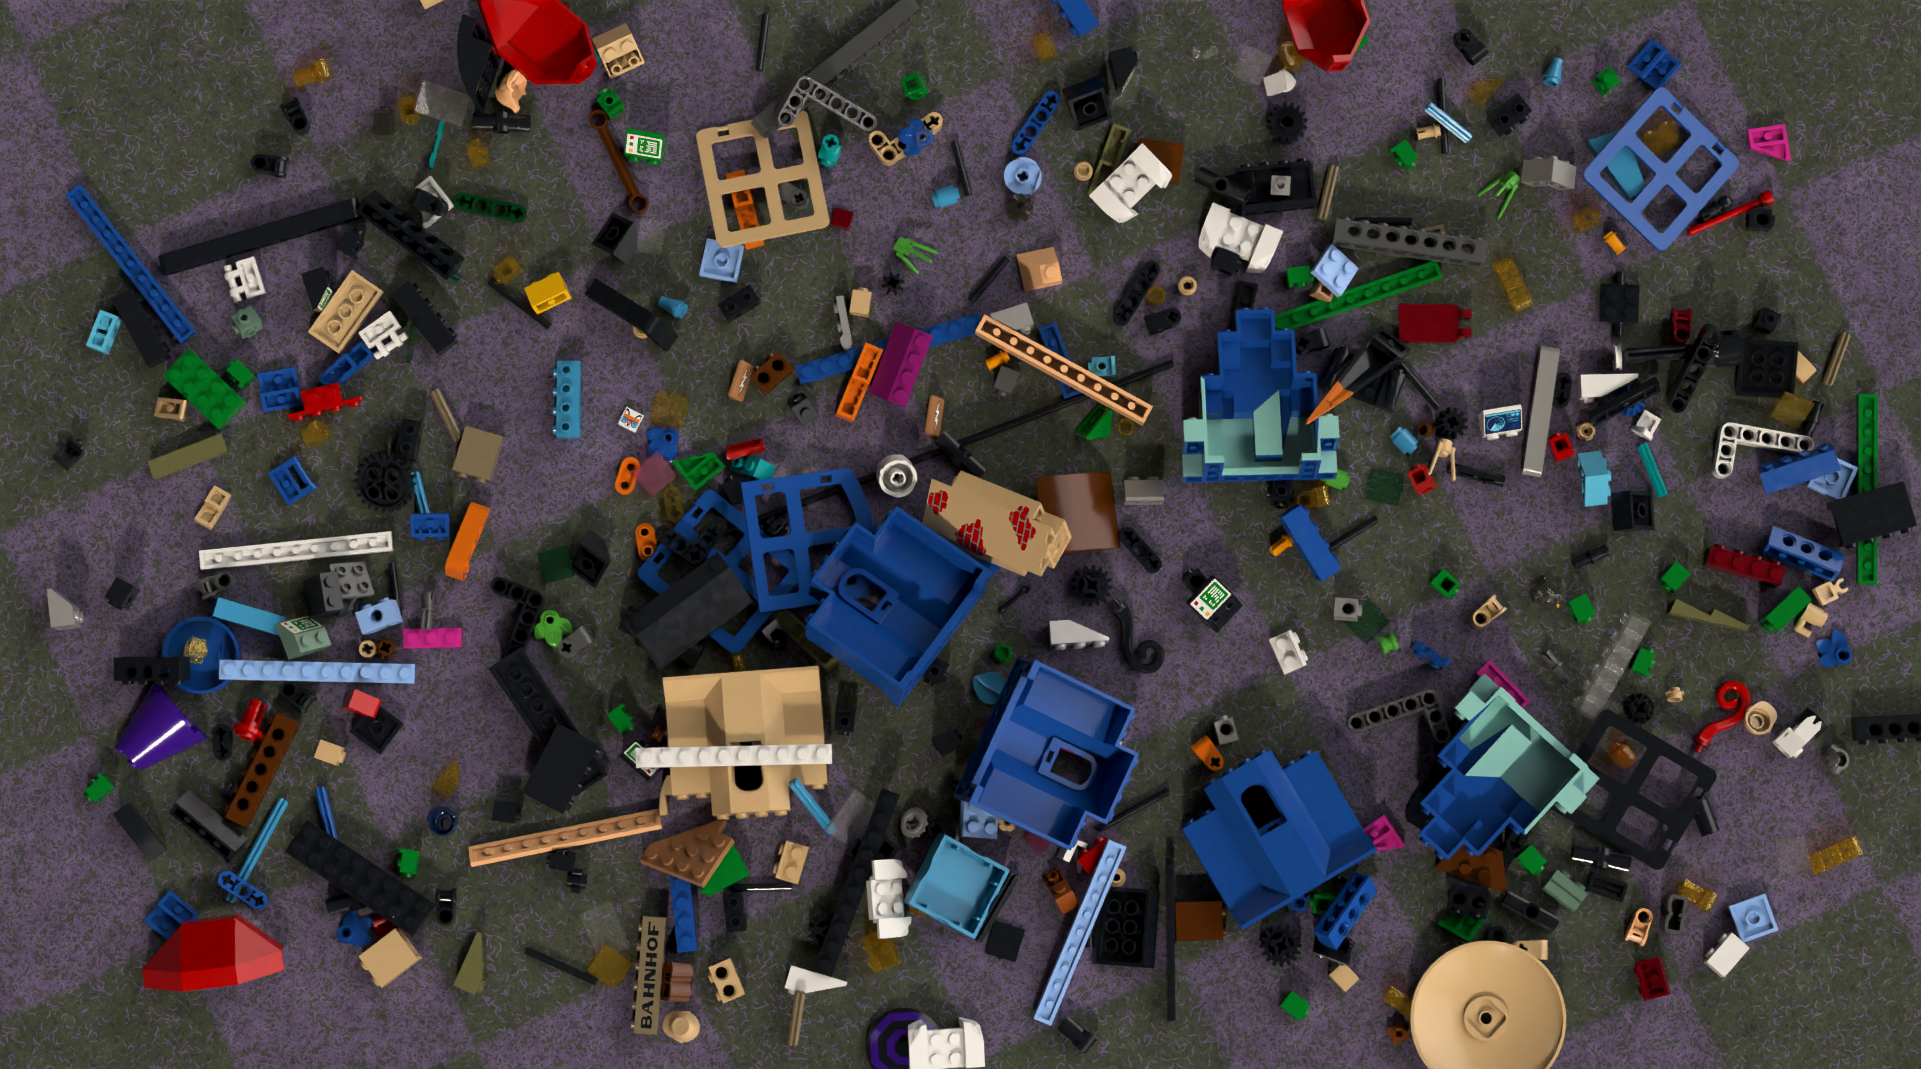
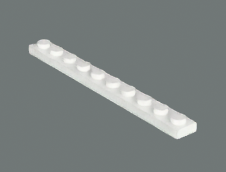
M388 531L200 550V570L393 551L392 532Z
M832 744L636 748V768L832 764Z

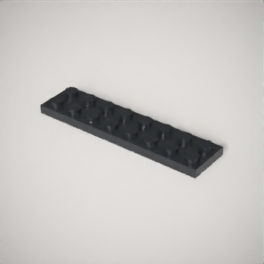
M519 647L488 668L543 750L558 722L580 734L522 647ZM592 758L589 764L592 768L588 776L585 777L583 775L580 781L583 785L578 794L608 775L597 758L596 760Z
M306 820L284 851L412 937L415 936L435 907L433 902L308 820Z

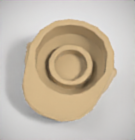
M1757 702L1746 709L1744 726L1751 734L1764 735L1770 733L1777 720V712L1768 702Z
M672 1011L664 1018L663 1030L669 1037L683 1043L693 1040L698 1035L700 1024L697 1017L691 1011Z

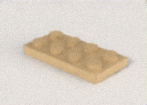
M351 270L308 333L338 354H341L384 292Z

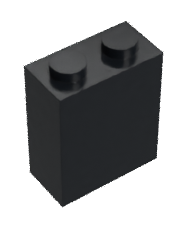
M338 571L319 573L303 581L309 619L328 617L344 609Z

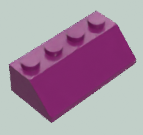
M896 321L868 393L906 407L933 336Z

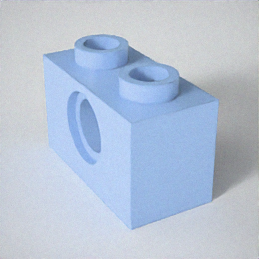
M388 597L377 601V605L372 606L368 604L360 607L361 611L355 612L363 635H369L403 622L396 600H389ZM378 610L382 614L380 620H377L375 616Z

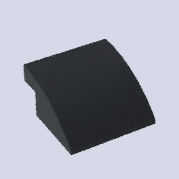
M463 14L457 37L458 66L464 86L478 113H483L501 61L493 44L484 42L486 36L478 20Z

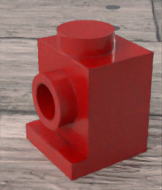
M1561 432L1550 435L1551 439L1547 441L1554 463L1575 455L1567 433L1561 435ZM1556 444H1561L1562 450H1557Z
M1417 464L1411 468V471L1407 472L1416 493L1419 495H1423L1438 487L1432 475H1428L1429 468L1425 464ZM1425 476L1426 480L1421 482L1420 477Z

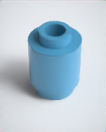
M953 185L936 189L935 192L931 193L935 208L958 203L957 199L960 198L958 188H953Z
M1401 426L1390 436L1393 440L1392 443L1404 454L1407 452L1411 454L1418 447L1416 445L1418 440L1406 428L1403 429Z

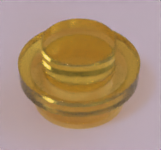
M1151 287L1148 290L1147 299L1153 305H1160L1166 299V292L1162 287Z

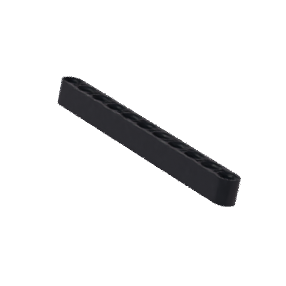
M358 198L344 200L158 256L163 276L176 274L363 218V216L356 212L360 205Z

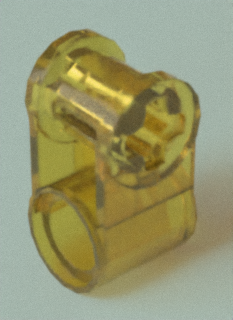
M1328 485L1301 492L1296 496L1294 505H1301L1299 502L1300 497L1307 498L1308 505L1305 506L1307 510L1332 505L1333 503L1330 501L1327 491L1329 489Z

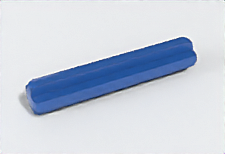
M325 786L316 787L315 794L324 830L338 840Z

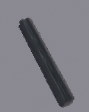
M1013 873L1008 874L998 895L990 905L988 914L974 939L977 942L982 943L1019 880L1017 875Z

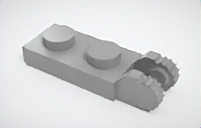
M837 296V302H833L835 314L839 313L840 320L837 321L838 332L843 333L840 343L843 350L846 351L852 347V339L844 296Z

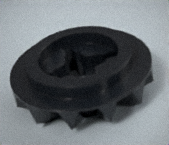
M1642 693L1630 695L1625 700L1623 706L1626 718L1635 724H1643L1649 721L1655 711L1654 703L1650 697ZM1644 702L1642 707L1644 712H1638L1634 715L1636 710L1634 704L1640 705Z

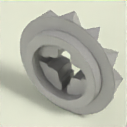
M914 807L903 814L900 828L905 836L910 838L920 837L922 832H926L925 827L928 825V816L925 814V811ZM916 820L919 822V824H916L915 826L910 824L915 822Z

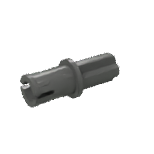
M431 591L423 592L422 607L419 610L421 612L420 628L422 630L431 629L432 613L435 612L433 609L435 593Z
M1548 650L1546 654L1551 659L1545 654L1541 656V659L1546 662L1552 669L1551 672H1554L1565 685L1569 684L1574 677L1564 667L1563 661L1560 662L1551 650Z

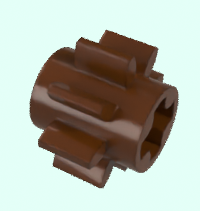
M391 636L388 640L381 637V642L375 643L379 649L375 653H382L381 659L383 660L386 656L392 660V654L399 653L395 650V646L398 643H392ZM384 644L391 645L388 653L382 650L385 648Z

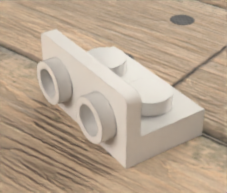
M1288 630L1269 639L1284 675L1307 665L1305 661L1308 658L1305 651L1300 650L1298 646L1300 640L1296 632L1293 633L1292 630Z

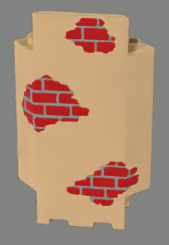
M960 471L958 476L954 477L952 486L931 479L922 524L941 535L963 552L1024 577L1028 571L1042 576L1047 566L1055 568L1072 538L1066 521L1045 512L1042 504L1038 501L963 471Z

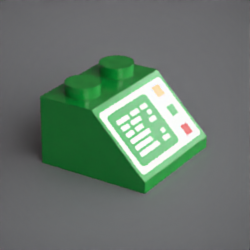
M627 128L624 150L625 158L634 163H639L640 160L646 161L651 166L663 164L667 145L665 135Z

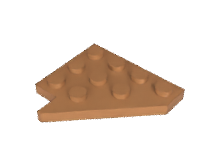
M717 820L649 844L639 860L644 865L704 888L734 844V841L731 837L721 834L727 825L726 820Z

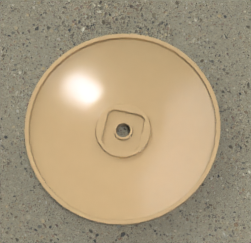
M1474 941L1445 952L1423 973L1411 1000L1410 1031L1416 1051L1428 1069H1549L1556 1060L1564 1041L1566 1009L1561 990L1555 978L1535 956L1517 946L1504 942ZM1487 1012L1491 1015V1021L1484 1024L1481 1022V1015Z

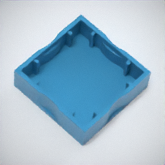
M938 833L903 902L967 937L975 939L988 914L990 904L998 895L1010 869L988 857L977 854L953 838Z

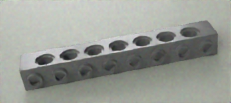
M1347 217L1336 218L1332 244L1337 247L1483 268L1488 241L1480 237L1465 238L1461 234L1445 235L1441 231L1432 233L1426 232L1425 229L1421 228L1412 230L1406 226L1392 227L1386 223L1372 224L1367 220L1352 221ZM1354 230L1358 235L1352 236L1348 231ZM1374 233L1377 238L1371 239L1367 234ZM1393 236L1396 241L1390 242L1386 237ZM1405 239H1412L1414 244H1407ZM1424 242H1431L1433 247L1425 246ZM1443 245H1450L1452 250L1444 249ZM1468 247L1471 252L1465 253L1462 248Z

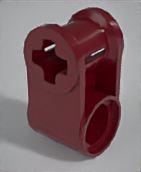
M1671 308L1670 337L1675 345L1686 343L1691 336L1692 309L1690 308L1687 310ZM1677 331L1683 332L1685 339L1678 338Z

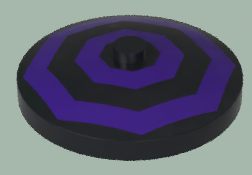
M897 1008L884 1013L874 1022L866 1039V1055L871 1068L909 1069L908 1025L922 1020L926 1024L927 1030L939 1029L936 1023L925 1013L912 1008Z

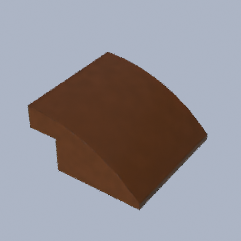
M1111 472L1066 474L1035 478L1038 502L1042 504L1045 512L1064 519L1072 538L1066 546L1063 555L1120 548Z

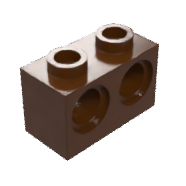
M779 351L776 354L774 352L765 359L766 363L761 367L760 365L756 366L750 372L752 374L750 379L765 396L794 372V368ZM781 362L783 363V368L779 371L774 370L773 364ZM760 375H768L769 380L766 383L759 382L758 378Z

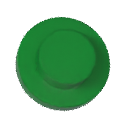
M999 644L995 647L993 655L999 663H1007L1011 660L1013 652L1007 644Z

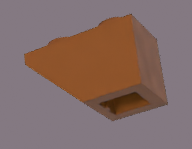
M1058 867L1041 876L1062 914L1079 906L1071 887Z

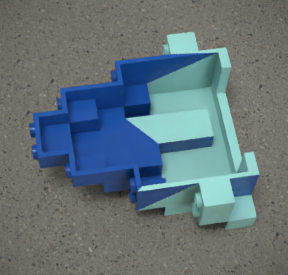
M1262 307L1258 310H1250L1249 308L1236 310L1234 316L1235 332L1231 330L1217 332V375L1208 373L1200 376L1198 388L1199 416L1198 418L1190 417L1183 420L1181 431L1182 483L1336 479V449L1340 438L1338 416H1333V414H1324L1311 423L1306 424L1307 419L1318 406L1316 373H1311L1310 371L1297 373L1295 331L1287 328L1275 331L1274 309Z
M1483 673L1453 707L1456 710L1454 714L1460 720L1464 721L1466 719V721L1436 754L1439 757L1436 761L1445 769L1447 767L1450 769L1420 802L1422 805L1420 809L1428 816L1432 814L1433 817L1418 833L1421 835L1419 840L1427 847L1429 845L1433 846L1436 849L1433 853L1441 860L1444 857L1449 860L1463 844L1466 845L1464 849L1471 856L1476 854L1479 857L1509 823H1511L1509 828L1516 834L1522 833L1526 835L1555 802H1557L1555 806L1562 813L1566 814L1568 812L1572 814L1587 798L1585 794L1600 778L1575 753L1570 752L1518 705L1507 691L1496 685Z

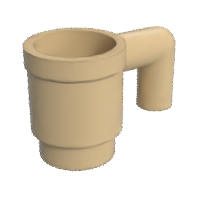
M1810 602L1802 609L1794 630L1809 638L1812 631L1803 627L1804 624L1808 622L1814 626L1822 627L1827 620L1828 614Z

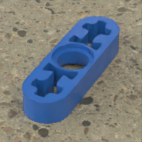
M222 870L218 873V884L254 909L260 910L267 905L268 899L263 892L230 870ZM228 874H230L229 878L233 882H235L236 879L239 880L234 884L232 890L230 889L232 887L230 883L225 882L223 884V875L227 876ZM241 884H245L248 887V891L244 895L237 893V887ZM252 890H255L252 893L254 896H262L261 900L263 902L261 904L257 903L255 905V900L249 897Z

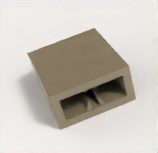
M465 426L452 469L454 472H457L456 476L465 479L471 476L475 478L474 481L486 484V481L491 482L504 441L503 436Z

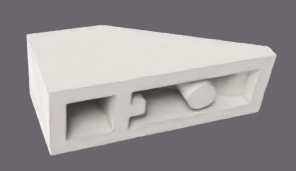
M1638 374L1580 375L1578 377L1579 400H1584V403H1595V400L1638 378Z
M791 965L785 988L788 989V993L794 995L797 990L809 993L846 986L847 982Z

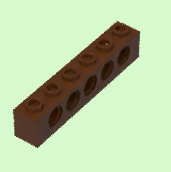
M278 712L276 716L273 715L268 724L270 728L267 733L264 732L260 739L262 744L259 750L254 751L251 757L253 762L250 768L247 767L242 775L244 780L241 785L236 787L233 794L235 798L232 803H228L225 809V813H227L225 818L246 828H249L301 723ZM281 729L283 737L280 740H276L274 734L277 730ZM268 747H273L275 750L272 757L266 756V749ZM260 764H264L266 767V771L262 775H259L257 772V767ZM254 781L257 784V789L254 792H250L248 785ZM246 799L248 807L242 810L239 806L240 801Z

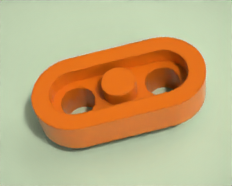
M628 457L621 463L615 481V488L622 495H628L634 490L641 468L636 458ZM633 464L634 470L629 471L627 469L628 465ZM627 482L629 484L628 488L623 489L621 487L622 483Z
M642 523L637 526L635 535L639 556L646 561L656 550L657 542L654 528L648 523ZM643 529L648 530V534L646 536H643L641 534ZM650 548L652 550L651 554L646 555L645 549Z

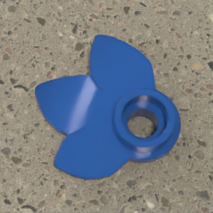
M910 119L909 127L902 128L896 135L902 143L906 144L903 153L906 156L919 154L923 147L930 146L934 139L933 133L925 128L924 123L919 119ZM925 134L926 139L922 141L921 136Z
M653 428L646 433V437L651 442L647 447V455L649 457H659L662 455L667 464L672 462L678 453L676 446L679 441L678 432L673 428H666L664 430ZM667 434L672 436L671 441L666 439Z
M1833 630L1831 639L1816 641L1817 650L1823 655L1819 659L1821 665L1833 667L1837 664L1845 665L1851 661L1852 652L1847 647V638L1840 631ZM1840 652L1845 654L1844 659L1839 658Z
M355 911L347 913L343 917L342 926L337 930L338 940L344 944L352 943L356 947L369 944L371 938L367 933H369L373 926V920L370 918H358ZM346 932H350L348 937H344Z

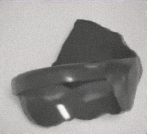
M1835 743L1831 744L1822 754V765L1829 773L1839 776L1841 771L1845 770L1849 765V755L1846 750L1838 748ZM1837 752H1841L1845 756V764L1841 767L1838 766L1840 757Z

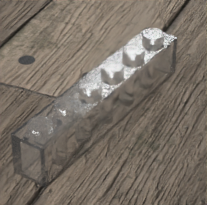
M1634 611L1623 614L1619 621L1621 623L1619 630L1615 629L1610 637L1612 640L1610 646H1605L1600 655L1603 657L1600 663H1595L1591 670L1593 673L1591 679H1586L1581 688L1584 690L1582 695H1577L1572 704L1574 706L1573 712L1592 723L1596 721L1652 623Z

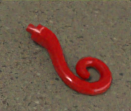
M1732 680L1726 681L1719 686L1716 692V701L1721 708L1731 710L1738 703L1736 698L1730 701L1724 699V694L1728 690H1735L1739 693L1741 698L1740 705L1731 716L1709 723L1698 732L1693 740L1696 744L1693 749L1695 752L1701 753L1703 748L1708 747L1715 734L1736 725L1744 718L1746 709L1750 707L1751 697L1743 683Z

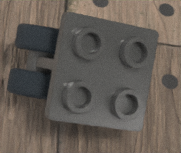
M360 561L330 564L328 566L329 572L338 571L344 607L343 610L333 615L335 617H345L348 611L352 610V615L356 616L355 612L361 611L360 607L364 606L363 597H372L374 595L365 563Z

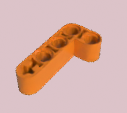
M474 502L470 503L445 564L446 576L465 581L467 576L465 573L469 571L470 559L487 521L490 508Z

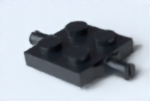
M1617 271L1616 283L1601 284L1600 322L1615 325L1614 336H1618V329L1619 336H1623V325L1628 323L1638 324L1640 285L1624 283L1625 272L1621 271L1620 279V271Z

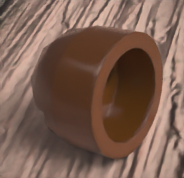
M1422 421L1417 426V432L1422 437H1428L1433 434L1434 426L1430 422Z

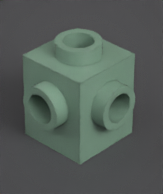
M252 306L240 309L231 316V328L235 334L239 333L242 339L251 337L262 329L261 319Z

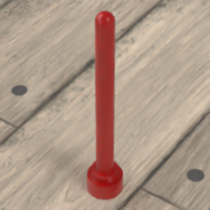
M1765 190L1760 193L1757 199L1693 226L1687 230L1688 235H1694L1742 214L1749 209L1760 205L1769 206L1774 204L1773 196L1769 190Z

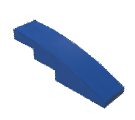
M387 337L382 342L386 345L390 340ZM361 340L353 349L342 355L319 376V381L324 386L337 382L339 386L375 358L374 353L379 349L376 346L369 349L365 342Z

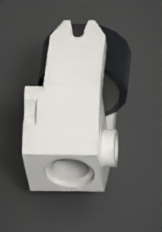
M1806 708L1795 719L1797 724L1792 729L1790 727L1783 729L1772 741L1787 758L1792 756L1796 758L1803 751L1802 747L1811 738L1816 740L1828 728L1825 722L1809 708Z

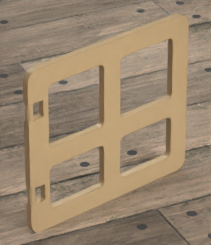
M802 110L798 113L792 125L788 127L782 126L778 129H797L804 162L801 165L781 169L774 168L768 137L763 138L752 126V120L702 129L697 132L696 139L716 241L720 247L726 248L821 229L829 225V215L808 114ZM729 130L730 135L718 137V132ZM753 136L755 138L761 171L756 174L719 180L712 144ZM805 178L809 184L814 215L787 221L784 219L778 185L783 182ZM763 187L766 193L771 223L730 232L727 227L722 196L728 193Z

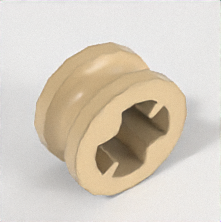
M367 640L360 644L359 652L363 657L372 658L376 655L377 646L375 643ZM366 644H368L370 647L373 646V651L370 650L372 652L371 654L363 652V648H366L364 647Z

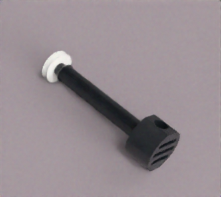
M1738 330L1719 331L1721 338L1712 355L1715 366H1740L1742 347ZM1613 343L1611 355L1614 371L1617 368L1621 371L1622 362L1630 364L1686 359L1693 344L1626 348L1624 351H1621L1620 343L1618 345ZM1700 349L1698 355L1704 354L1706 349Z

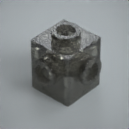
M1021 193L1019 196L1016 194L1007 201L1009 204L1004 207V212L1017 225L1022 220L1026 222L1033 216L1034 207L1032 205H1034V202L1028 195L1024 196Z

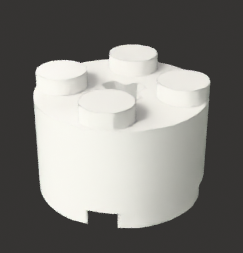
M889 455L877 465L876 477L880 487L886 494L893 497H903L912 492L917 482V473L909 459L903 455Z

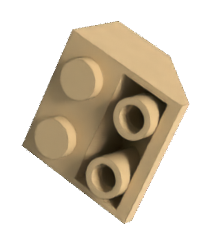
M626 23L592 38L610 79L645 63Z

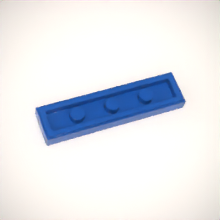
M1056 322L1037 328L1044 347L1070 361ZM1057 380L1064 399L1081 394L1076 389Z

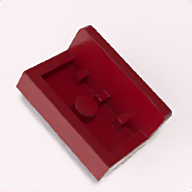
M1661 956L1634 963L1633 972L1639 980L1640 986H1638V990L1644 1001L1671 994Z

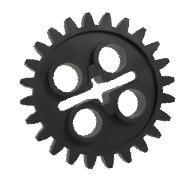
M378 451L375 456L370 454L368 459L364 458L362 460L363 464L360 463L357 466L359 470L354 472V474L358 477L353 482L358 483V485L354 489L360 490L357 497H364L362 503L369 502L367 508L373 505L375 506V512L381 508L382 513H385L388 508L389 512L392 513L394 508L399 511L401 505L405 507L408 504L407 501L412 499L411 494L415 492L412 487L416 483L411 480L415 478V475L409 474L412 468H406L407 461L401 463V456L395 459V453H392L389 457L387 451L381 456V453ZM372 469H376L379 472V476L374 475ZM391 470L395 471L398 477L392 476ZM372 487L378 489L379 494H375L372 491ZM390 489L396 490L398 496L393 495Z

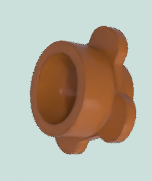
M1397 1022L1396 1026L1387 1029V1035H1390L1395 1045H1399L1402 1040L1410 1037V1033L1404 1029L1402 1022Z

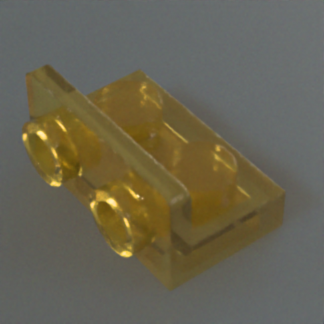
M1668 120L1660 124L1658 130L1654 132L1649 130L1642 135L1643 138L1640 140L1657 157L1684 143L1675 127L1676 122L1672 121L1669 123Z

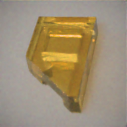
M1480 80L1467 93V96L1481 107L1505 81Z
M456 759L432 786L446 799L460 786L459 762Z

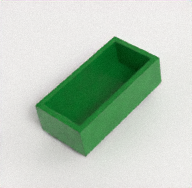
M190 348L163 375L174 388L220 431L248 404Z

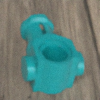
M829 134L823 138L818 161L824 167L836 166L842 145H839L837 136Z

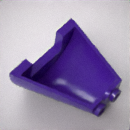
M155 682L143 698L115 746L121 755L126 754L129 758L127 762L134 769L138 767L143 770L207 738L196 724L192 723L168 697L169 694L161 685H155Z

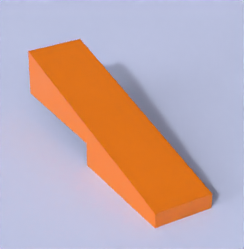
M744 169L726 174L727 179L746 176ZM750 189L731 193L740 229L758 227L759 223ZM764 241L746 243V250L763 246Z
M865 342L835 416L849 422L854 421L883 349Z

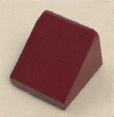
M835 208L831 227L849 231L854 212Z

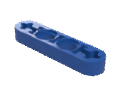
M1049 91L1043 96L1013 140L1012 152L1015 155L1022 156L1028 152L1059 106L1060 97L1056 92ZM1052 96H1054L1056 103L1050 104L1049 109L1051 110V112H1049L1048 109L1045 108L1048 104L1047 97L1051 98ZM1043 111L1047 117L1045 120L1039 121L1036 118V113ZM1032 126L1035 128L1036 133L1034 136H1028L1025 133V129ZM1022 135L1025 139L1029 140L1030 143L1025 141L1023 145L1025 149H1020L1019 151H1017V146L1015 144H1020L1022 142L1023 138L1020 137Z

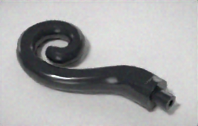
M1114 598L1111 601V604L1115 607L1112 611L1121 623V644L1125 660L1134 670L1140 673L1151 674L1158 671L1164 662L1163 648L1154 640H1146L1139 644L1137 648L1138 656L1141 659H1145L1147 656L1146 649L1152 648L1156 654L1154 661L1144 664L1135 657L1132 650L1133 617L1131 611L1124 601L1120 603L1117 598Z

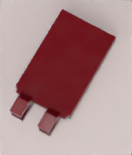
M1399 304L1398 339L1403 343H1456V341H1459V338H1471L1472 328L1459 329V319H1471L1472 310H1459V306L1453 304Z

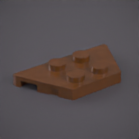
M1463 844L1449 860L1444 858L1436 864V868L1507 893L1503 851L1488 846L1478 857L1476 854L1471 856L1464 849L1466 845Z

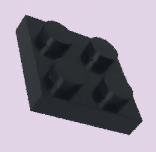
M379 706L375 718L361 715L349 732L381 755L403 727L404 723Z

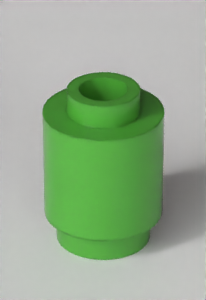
M1337 469L1336 479H1321L1320 481H1323L1328 486L1342 490L1343 487L1347 488L1350 477L1347 476L1348 472Z

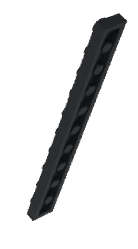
M881 788L813 971L832 977L864 893L866 881H868L872 872V861L876 860L899 800L900 794Z

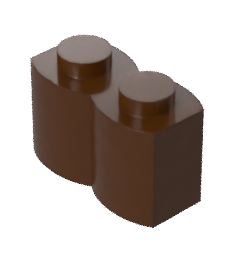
M665 961L662 973L661 1000L689 1002L692 995L690 982L694 975L692 963Z

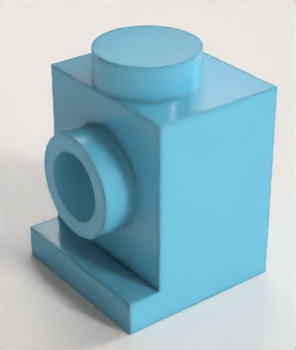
M1115 356L1091 358V362H1088V371L1100 378H1114L1116 376ZM1100 363H1103L1105 365V369H1099L1098 365Z

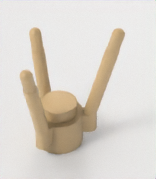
M1442 438L1437 440L1435 454L1431 461L1428 475L1432 474L1438 456L1446 458L1450 454L1452 481L1456 480L1454 455L1456 448L1452 447V441Z

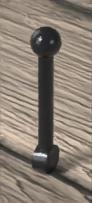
M1024 586L1022 591L1003 607L998 608V613L1004 614L1005 610L1024 593H1029L1030 588Z

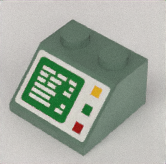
M308 615L276 623L289 660L320 652L331 645L325 627L313 618L309 619Z

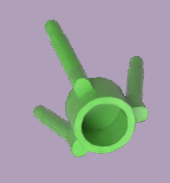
M1509 170L1506 174L1502 173L1498 179L1477 194V196H1481L1499 182H1501V187L1495 193V196H1499L1504 189L1510 190L1497 215V219L1501 218L1512 195L1519 187L1517 183L1520 181V178L1515 172Z
M900 237L893 249L897 251L896 256L901 258L915 274L919 273L918 270L904 254L908 256L911 252L928 263H932L931 259L914 250L913 246L937 254L938 251L916 243L909 238Z

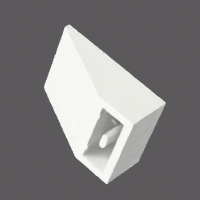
M1071 620L1049 621L1048 624L1050 647H1054V650H1065L1067 646H1073L1074 649H1082L1089 644H1093V648L1104 647L1105 643L1109 641V637Z

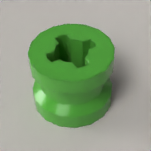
M1389 632L1386 636L1377 637L1384 655L1392 649H1399L1393 632Z

